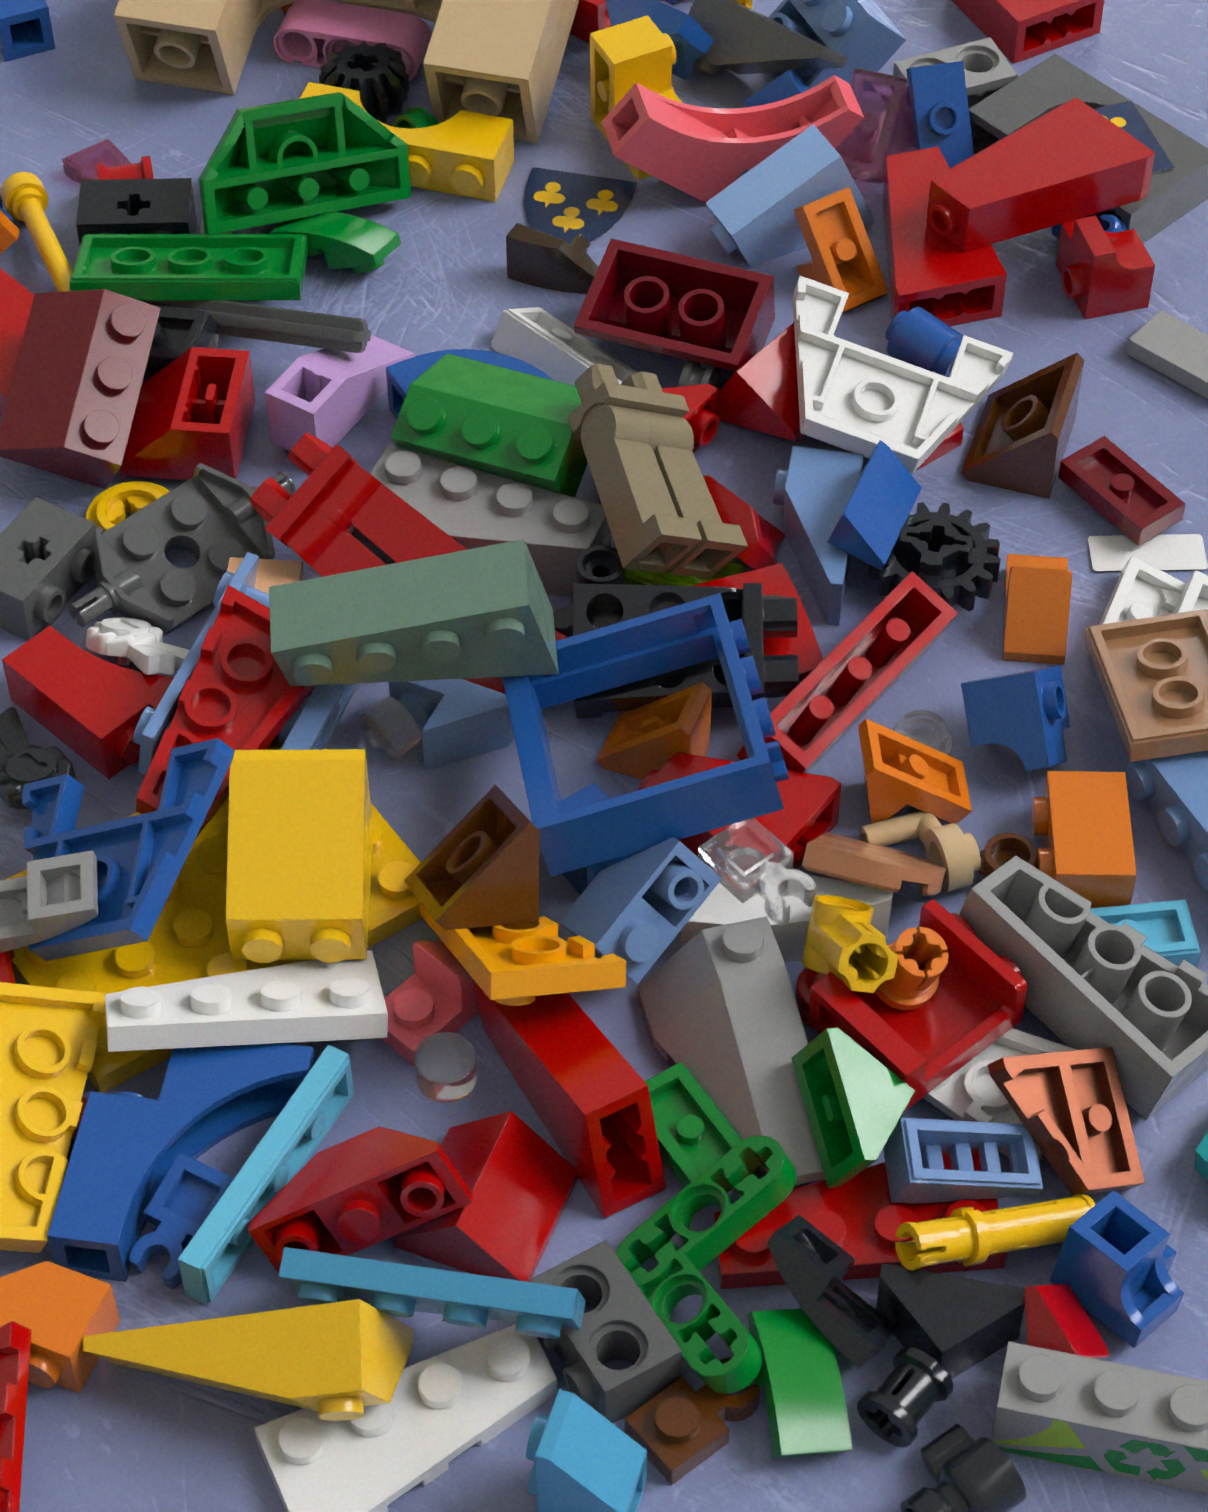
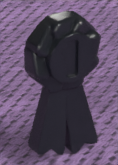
M10 707L0 714V798L9 807L28 809L22 803L24 784L68 774L74 779L76 778L73 764L58 747L43 748L29 745L16 708Z

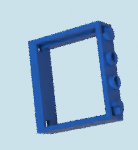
M721 593L556 641L559 674L502 677L532 823L540 830L539 846L551 877L645 850L672 837L679 840L784 809L777 782L787 780L789 776L779 741L776 740L766 744L764 742L765 738L776 735L766 698L763 697L756 700L751 698V696L763 693L753 655L744 658L739 657L740 654L751 652L742 619L729 622ZM719 657L748 759L564 812L542 709Z

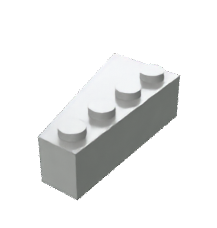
M388 444L370 473L467 549L524 539L547 595L571 597L573 583H577L576 561L579 554L585 549L596 545L611 547V531L603 507L600 504ZM355 529L351 533L385 564L396 563L359 530Z

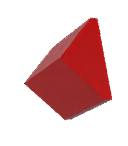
M794 322L738 369L718 392L717 415L721 421L795 442L804 435L800 433Z
M512 1111L449 1127L440 1146L472 1192V1203L395 1235L393 1239L394 1247L470 1274L530 1282L578 1180V1170Z

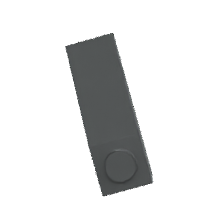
M694 0L689 11V15L714 40L707 53L697 59L693 66L714 76L718 75L720 68L739 75L785 72L794 68L797 70L842 68L848 57L735 0Z

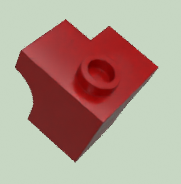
M1096 216L1075 219L1074 221L1061 224L1056 266L1062 276V285L1066 296L1069 299L1075 300L1085 320L1148 307L1155 264L1135 229L1121 232H1106Z

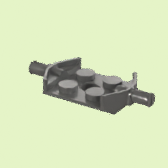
M200 463L196 466L194 476L117 525L104 533L100 526L95 528L92 538L94 571L98 584L96 589L68 605L72 618L75 619L77 617L76 623L84 627L96 617L110 610L113 615L120 612L125 617L147 621L151 626L159 627L163 633L167 634L212 605L218 584L227 571L230 557L244 558L246 553L249 552L259 556V559H274L275 549L272 535L264 529L268 523L249 501L258 487L250 488L247 484ZM280 471L272 477L289 493H295V485L290 478L286 481L287 473ZM174 546L188 548L195 554L197 563L188 568L176 567L167 560L165 552Z

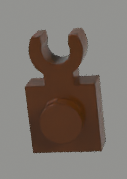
M731 1357L723 1358L720 1361L722 1364L728 1362L731 1359ZM681 1377L625 1418V1434L647 1450V1458L666 1480L673 1485L729 1443L730 1429L723 1421H741L751 1416L759 1406L760 1389L756 1384H753L743 1393L731 1395L715 1392L705 1384L695 1391Z

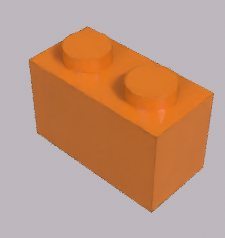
M1047 771L1043 797H1033L1031 804L1032 835L1043 836L1044 848H1037L1035 868L1092 902L1091 908L1131 905L1137 874L1126 773Z

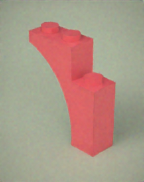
M833 75L819 85L781 101L760 106L728 109L684 104L668 99L635 83L602 120V124L616 158L706 203L736 181L745 169L751 170L812 124L817 127L835 149L845 138L853 133L856 126L864 119V115L850 84Z

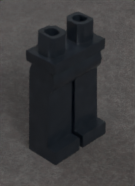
M573 583V636L721 593L729 622L742 619L751 652L740 654L739 657L744 658L753 655L763 693L751 696L752 700L763 697L778 698L788 696L799 685L798 655H764L763 638L797 637V598L762 595V583H743V589L713 586ZM719 657L574 700L577 719L602 717V712L633 710L704 682L712 690L711 707L726 708L733 707Z

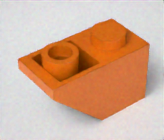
M44 1261L0 1277V1327L13 1321L31 1329L28 1381L43 1388H53L57 1384L80 1393L99 1360V1357L83 1351V1336L115 1332L120 1323L112 1285L49 1261Z

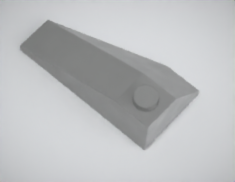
M768 917L702 929L637 987V996L653 1044L666 1061L671 1058L676 1064L682 1061L742 1140L748 1137L763 1135L770 1136L780 1143L796 1168L797 1180L794 1186L824 1180V1172L791 1059L808 1042L787 968ZM763 1165L758 1167L759 1172L763 1176L770 1171L764 1168Z

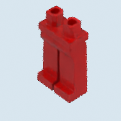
M305 433L286 457L309 476L292 495L270 476L249 499L260 516L268 523L264 529L285 546L290 547L321 577L387 565L351 534L355 529L359 530L396 563L468 550L363 469L340 445L336 444L332 448L326 442L309 433Z

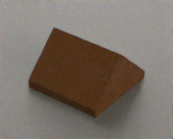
M1075 353L989 394L961 474L968 481L1050 499L1060 468V461L1063 459L1076 418L1084 359L1078 353Z
M494 785L404 881L433 919L445 930L538 923L540 830L500 788Z

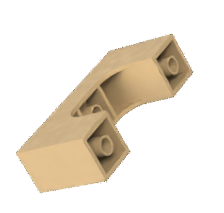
M119 0L114 12V18L136 80L234 95L259 25L272 12L292 4L295 0ZM328 0L409 13L435 23L423 66L433 116L437 119L438 123L450 119L461 110L513 119L514 140L538 144L579 0Z

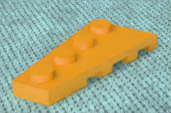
M420 902L419 914L490 1000H495L503 1005L520 1006L534 1002L536 996L626 987V960L615 954L602 955L601 958H596L595 943L580 935L568 937V942L558 937V923L545 916L539 917L538 923L445 930L433 919Z

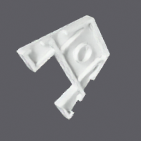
M800 276L793 294L800 433L853 453L864 454V457L867 458L871 457L879 440H881L890 447L906 469L913 474L1005 374L1013 352L964 335L950 375L945 377L835 337L834 333L849 293Z

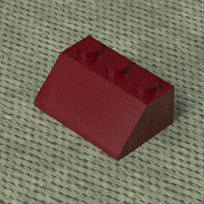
M611 238L574 323V333L736 372L764 348L775 320L774 276Z
M105 289L35 293L0 421V457L107 489L122 465L161 308Z

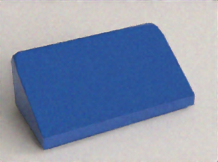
M879 440L827 541L829 544L881 571L922 489L890 447L883 441Z

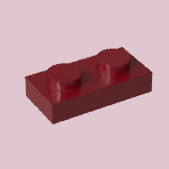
M1106 436L1099 438L1060 461L1058 478L1137 546H1140L1183 519L1186 503Z

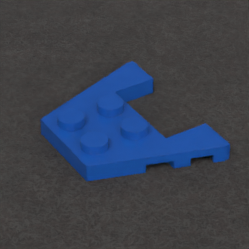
M218 738L171 749L157 811L75 829L85 787L83 784L68 774L24 784L22 803L31 810L32 826L24 829V849L33 854V860L93 850L97 857L98 888L97 917L66 933L29 945L28 950L45 961L148 941L229 769L235 750Z

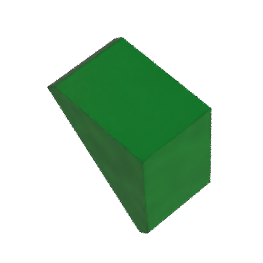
M827 1028L791 1059L828 1188H837L844 1185L877 1160L915 1090L839 1028Z

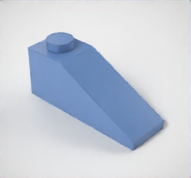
M793 446L789 469H777L773 504L784 505L783 532L826 623L839 626L851 554L829 544L827 541L862 474L864 454Z

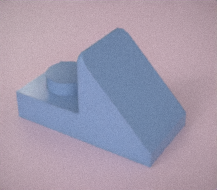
M463 679L388 682L391 715L402 719L409 725L424 727L422 739L424 767L427 769H435L508 747L514 739L506 694Z

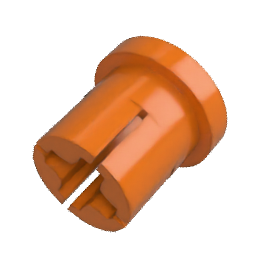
M912 927L903 931L894 943L887 945L898 955L896 972L893 979L884 981L875 990V994L881 1001L899 1010H913L926 1004L935 993L939 982V975L948 963V953H945L948 948L943 938L930 928L919 927L916 929V927Z

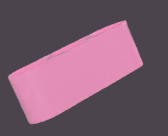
M295 0L274 36L273 46L275 52L285 62L293 63L294 60L303 61L301 65L321 68L326 63L327 53L332 51L341 52L343 43H348L352 46L361 45L364 40L370 46L386 43L388 51L401 53L402 61L406 66V74H409L410 81L417 74L426 55L432 33L424 20L409 13L328 0Z

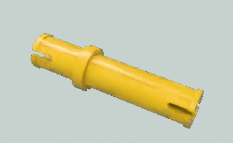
M1076 1194L1069 1198L984 1212L974 1210V1207L970 1206L957 1208L951 1212L948 1218L917 1223L906 1222L899 1225L896 1236L900 1239L913 1237L914 1240L896 1242L895 1248L901 1264L908 1270H917L924 1266L953 1261L963 1262L964 1266L979 1265L985 1262L989 1255L1064 1242L1069 1227L1096 1204L1087 1194Z

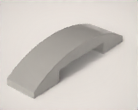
M93 850L27 861V876L0 881V953L56 937L98 916L97 857Z

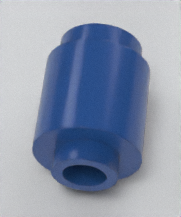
M915 307L909 312L901 311L889 324L885 334V338L888 340L887 353L893 358L949 377L963 335L923 308Z

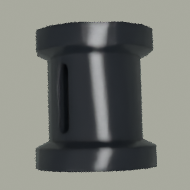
M914 1347L901 1348L893 1357L894 1369L876 1392H866L857 1402L858 1413L867 1427L877 1436L897 1447L906 1448L912 1444L918 1434L916 1425L934 1402L945 1401L953 1392L954 1387L950 1375L940 1364L924 1351Z

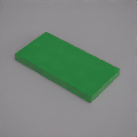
M85 234L82 238L69 281L70 291L105 289L136 300H301L308 254L307 236H304V234Z

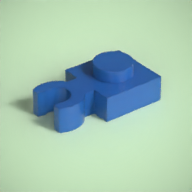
M179 1152L144 1211L148 1222L158 1226L155 1232L142 1236L132 1247L129 1261L134 1271L142 1274L153 1256L166 1254L170 1256V1262L164 1269L161 1277L167 1287L175 1289L182 1282L178 1263L179 1256L234 1178Z

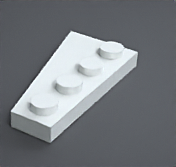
M372 950L367 951V960H343L335 963L309 960L151 987H134L125 991L105 994L108 1052L387 1038L388 1012Z
M515 1324L406 1367L402 1371L390 1403L364 1406V1416L358 1419L345 1421L322 1420L318 1418V1411L303 1408L255 1427L257 1444L285 1511L388 1512L387 1505L420 1482L424 1486L431 1483L449 1470L448 1463L475 1443L483 1446L558 1393L557 1377L537 1337L516 1332Z

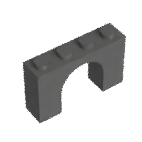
M1053 54L969 109L974 155L1074 97H1077L1094 110L1131 100L1057 54ZM1133 102L1175 168L1152 173L1148 196L1142 200L1086 217L1096 216L1099 222H1101L1100 216L1102 215L1116 216L1124 223L1126 230L1135 229L1142 243H1145L1208 199V148Z

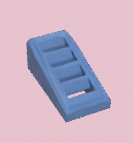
M900 1118L883 1147L892 1203L924 1204L963 1199L977 1200L1038 1195L1043 1190L1036 1144L1023 1124ZM1007 1146L1011 1173L1001 1172L997 1147ZM971 1149H978L981 1171H974ZM941 1151H949L952 1170L944 1169Z

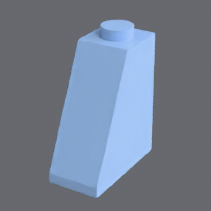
M814 124L706 202L707 207L717 221L709 229L720 246L728 255L737 250L750 267L806 248L807 245L793 209L840 189L850 187L864 227L875 219L842 157Z

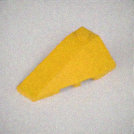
M360 1299L83 1336V1351L113 1364L318 1411L319 1419L329 1421L358 1419L364 1416V1406L390 1403L414 1344L413 1328Z

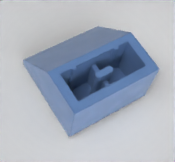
M783 0L769 16V18L848 57L845 66L842 68L797 70L809 89L819 85L833 75L848 82L850 86L872 80L906 41V38L873 0Z

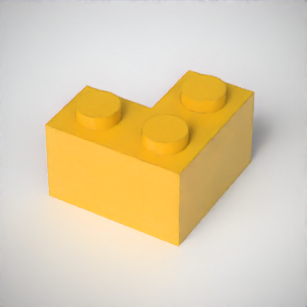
M648 15L590 33V118L608 142L602 120L635 83L668 99L683 103L675 94L672 86V65L676 63L677 59L674 43L667 33L663 34ZM624 162L638 181L652 176Z

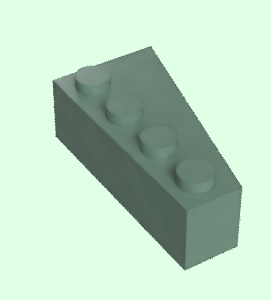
M524 539L269 587L271 653L290 687L559 674L553 608Z

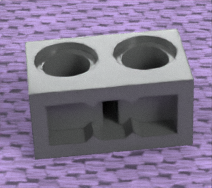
M606 1240L530 1279L532 1283L578 1289L586 1300L585 1304L595 1308L590 1312L583 1313L581 1330L561 1328L560 1338L558 1339L537 1337L545 1352L554 1349L565 1365L563 1377L569 1391L576 1394L588 1405H591L592 1408L611 1423H615L632 1414L681 1378L682 1350ZM622 1359L629 1361L633 1365L627 1369L613 1370L603 1364L610 1360Z

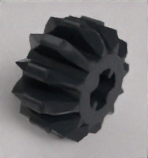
M365 40L358 46L343 43L341 52L332 51L327 53L326 63L321 66V74L319 75V84L359 91L361 104L365 111L382 123L386 122L388 114H400L402 112V104L408 100L407 92L410 90L409 74H406L405 63L402 61L400 52L388 51L386 43H380L375 46L368 45Z

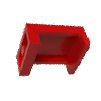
M931 899L921 907L920 921L917 929L919 927L930 928L943 938L948 948L945 952L948 953V963L939 975V982L935 993L926 1004L913 1010L895 1009L881 1001L875 992L851 991L832 972H829L810 987L808 1024L818 1034H821L827 1028H839L914 1089L915 1092L904 1112L1020 1023L1023 1017L1027 983L1016 964L1003 955L997 956L976 937L972 927L962 916L956 913H949L934 899Z

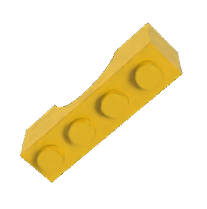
M308 82L300 97L301 99L340 92L365 110L361 104L360 93L357 90ZM461 110L442 123L424 128H399L380 122L389 131L407 143L410 186L496 202L514 163L513 119Z

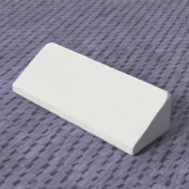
M540 307L503 310L491 342V347L497 353L520 359L543 371L554 381L575 386V381L591 365L596 363L612 366L619 385L631 374L637 373L581 334L574 333L572 328Z

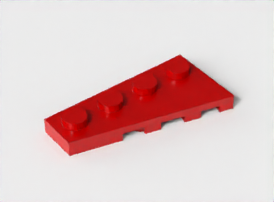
M230 585L227 586L223 595L220 611L212 628H209L201 646L200 657L190 680L187 679L179 697L178 708L170 727L163 734L137 794L136 811L140 814L154 812L159 808L171 749L218 738L233 750H265L315 687H290L271 653L270 608ZM230 766L198 835L229 797Z

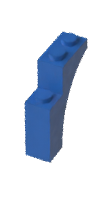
M293 1042L172 1049L158 1100L145 1098L140 1094L129 1091H121L115 1094L90 1091L47 1234L54 1264L89 1277L126 1282L131 1267L129 1258L132 1247L140 1239L148 1221L144 1211L178 1153L181 1152L196 1160L217 1143L241 1129L262 1120L278 1116L315 1064L313 1047L301 1046Z

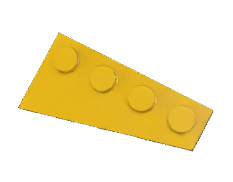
M0 982V1250L40 1253L48 1241L47 1234L68 1163L66 1158L73 1132L78 1124L83 1104L81 1099L88 1073L93 1065L98 1045L96 1040L101 1021L105 1015V994L108 993Z

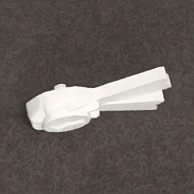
M112 617L103 619L102 621L95 622L94 627H89L86 634L85 647L102 655L117 656V664L129 665L131 660L147 675L156 673L174 674L175 668L179 669L190 651L163 643V631L159 627H153L147 621L137 618Z

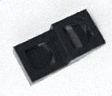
M801 1215L796 1216L776 1230L767 1244L787 1287L819 1331L860 1369L883 1349L898 1327L841 1282L856 1259Z

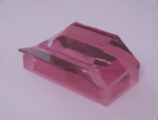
M855 68L850 86L864 115V119L856 126L853 133L845 138L835 150L842 157L853 180L881 184L885 178L886 156L916 151L907 78Z

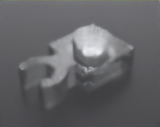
M755 818L731 824L698 847V858L722 878L719 882L741 903L746 902L756 894L764 899V909L767 916L775 923L784 926L790 922V904L783 899L785 896H795L809 908L812 906L813 898L816 896L814 880L808 874L793 869V852Z

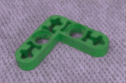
M757 1135L748 1137L736 1144L632 1231L619 1244L615 1253L682 1350L684 1359L709 1388L724 1394L738 1392L751 1384L762 1366V1350L744 1324L699 1271L776 1208L792 1192L797 1180L796 1168L780 1143L770 1136ZM761 1165L770 1170L761 1179L751 1174ZM732 1187L741 1196L735 1203L727 1194V1191ZM709 1205L721 1206L720 1216L713 1226L699 1232L690 1231L692 1218L700 1209ZM675 1234L685 1244L679 1250L670 1240ZM653 1256L659 1264L653 1270L647 1272L642 1265ZM691 1295L703 1296L701 1309L694 1318L683 1323L671 1322V1314L680 1300ZM715 1333L718 1334L734 1354L724 1364L721 1363L705 1343Z

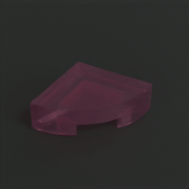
M109 139L62 159L64 174L81 184V180H98L96 163L104 162L107 167L132 164Z

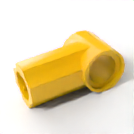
M835 895L814 896L801 960L803 966L824 974L832 972L851 991L874 993L880 984L894 978L898 955L887 946L885 936L871 925L874 911L872 906L847 897Z

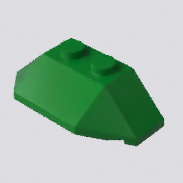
M340 92L237 109L199 177L204 233L214 235L411 198L407 143Z

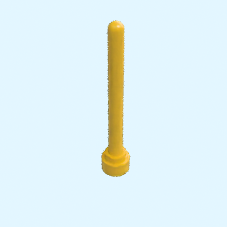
M30 172L15 173L9 176L1 186L0 196L11 217L25 222L57 292L70 291L69 281L72 269L44 213L48 206V194L41 180L36 175Z

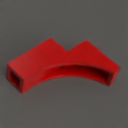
M50 625L2 659L11 701L107 779L112 778L128 765L139 761L140 745L133 742L137 723L146 707L157 708L174 679L172 676L147 675L143 672L102 660L78 647Z

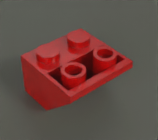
M191 347L143 383L122 465L119 469L120 476L189 480L194 476L196 466L202 463L237 480L256 402L250 351Z

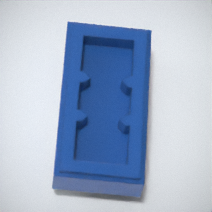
M963 61L906 69L916 150L938 146L950 169L972 157L974 150Z

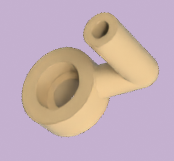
M918 811L860 827L861 841L885 847L920 838L925 845L927 859L946 868L941 891L944 893L971 886L974 879V871L980 870V852L973 835L969 832L963 834L956 823L942 826L934 814Z

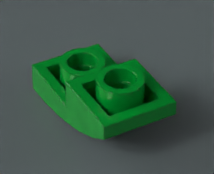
M338 212L283 221L270 232V234H304V236H307V257L324 252L329 269L352 268L353 273H366L378 269L384 264L383 259L401 244L397 232L370 220Z
M802 1308L749 1312L747 1314L749 1332L762 1350V1366L755 1378V1384L758 1387H765L772 1458L840 1454L853 1450L845 1396L833 1344L819 1331Z

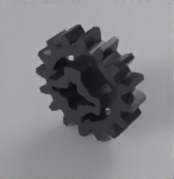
M924 502L917 503L916 514L908 516L882 571L869 564V579L879 580L878 594L881 597L888 596L913 571L951 607L952 605L959 604L963 609L971 611L974 609L975 596L988 599L991 595L992 583L998 581L1001 558L998 557L999 539H989L990 525L987 522L974 526L971 525L972 512L969 510L954 516L950 514L948 503H942L938 512H929Z

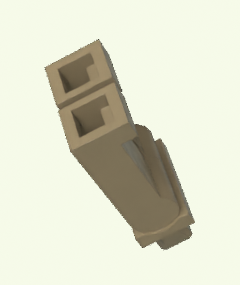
M598 363L591 365L575 381V387L581 404L567 418L572 431L581 433L582 447L622 567L657 573H665L668 570L669 574L710 579L748 547L740 525L722 523L692 452L694 443L692 428L687 420L682 418L689 412L684 396L664 393L656 374L640 371L636 374H631L619 385L612 366Z

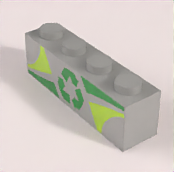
M1008 1341L991 1441L996 1443L1005 1453L1208 1494V1381Z

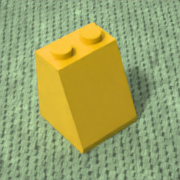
M365 749L234 751L229 773L226 926L232 960H250L257 963H270L276 960H319L327 963L343 960H367L373 822Z

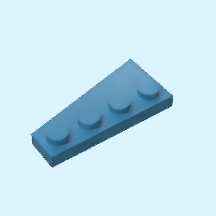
M284 1247L279 1277L298 1291L297 1299L303 1302L318 1305L360 1299L391 1316L414 1317V1311L443 1314L442 1320L447 1323L473 1328H486L487 1320L516 1323L515 1331L518 1333L550 1339L560 1338L561 1328L581 1330L586 1301L578 1289L288 1247Z

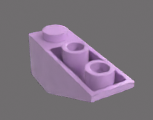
M371 335L365 351L361 353L321 349L298 357L265 391L270 442L290 451L305 433H309L333 448L387 391L386 367L415 357V353Z

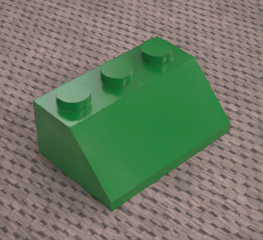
M448 353L410 384L390 439L397 447L575 497L588 464L582 447L581 433L572 431L567 418L581 404L575 386Z

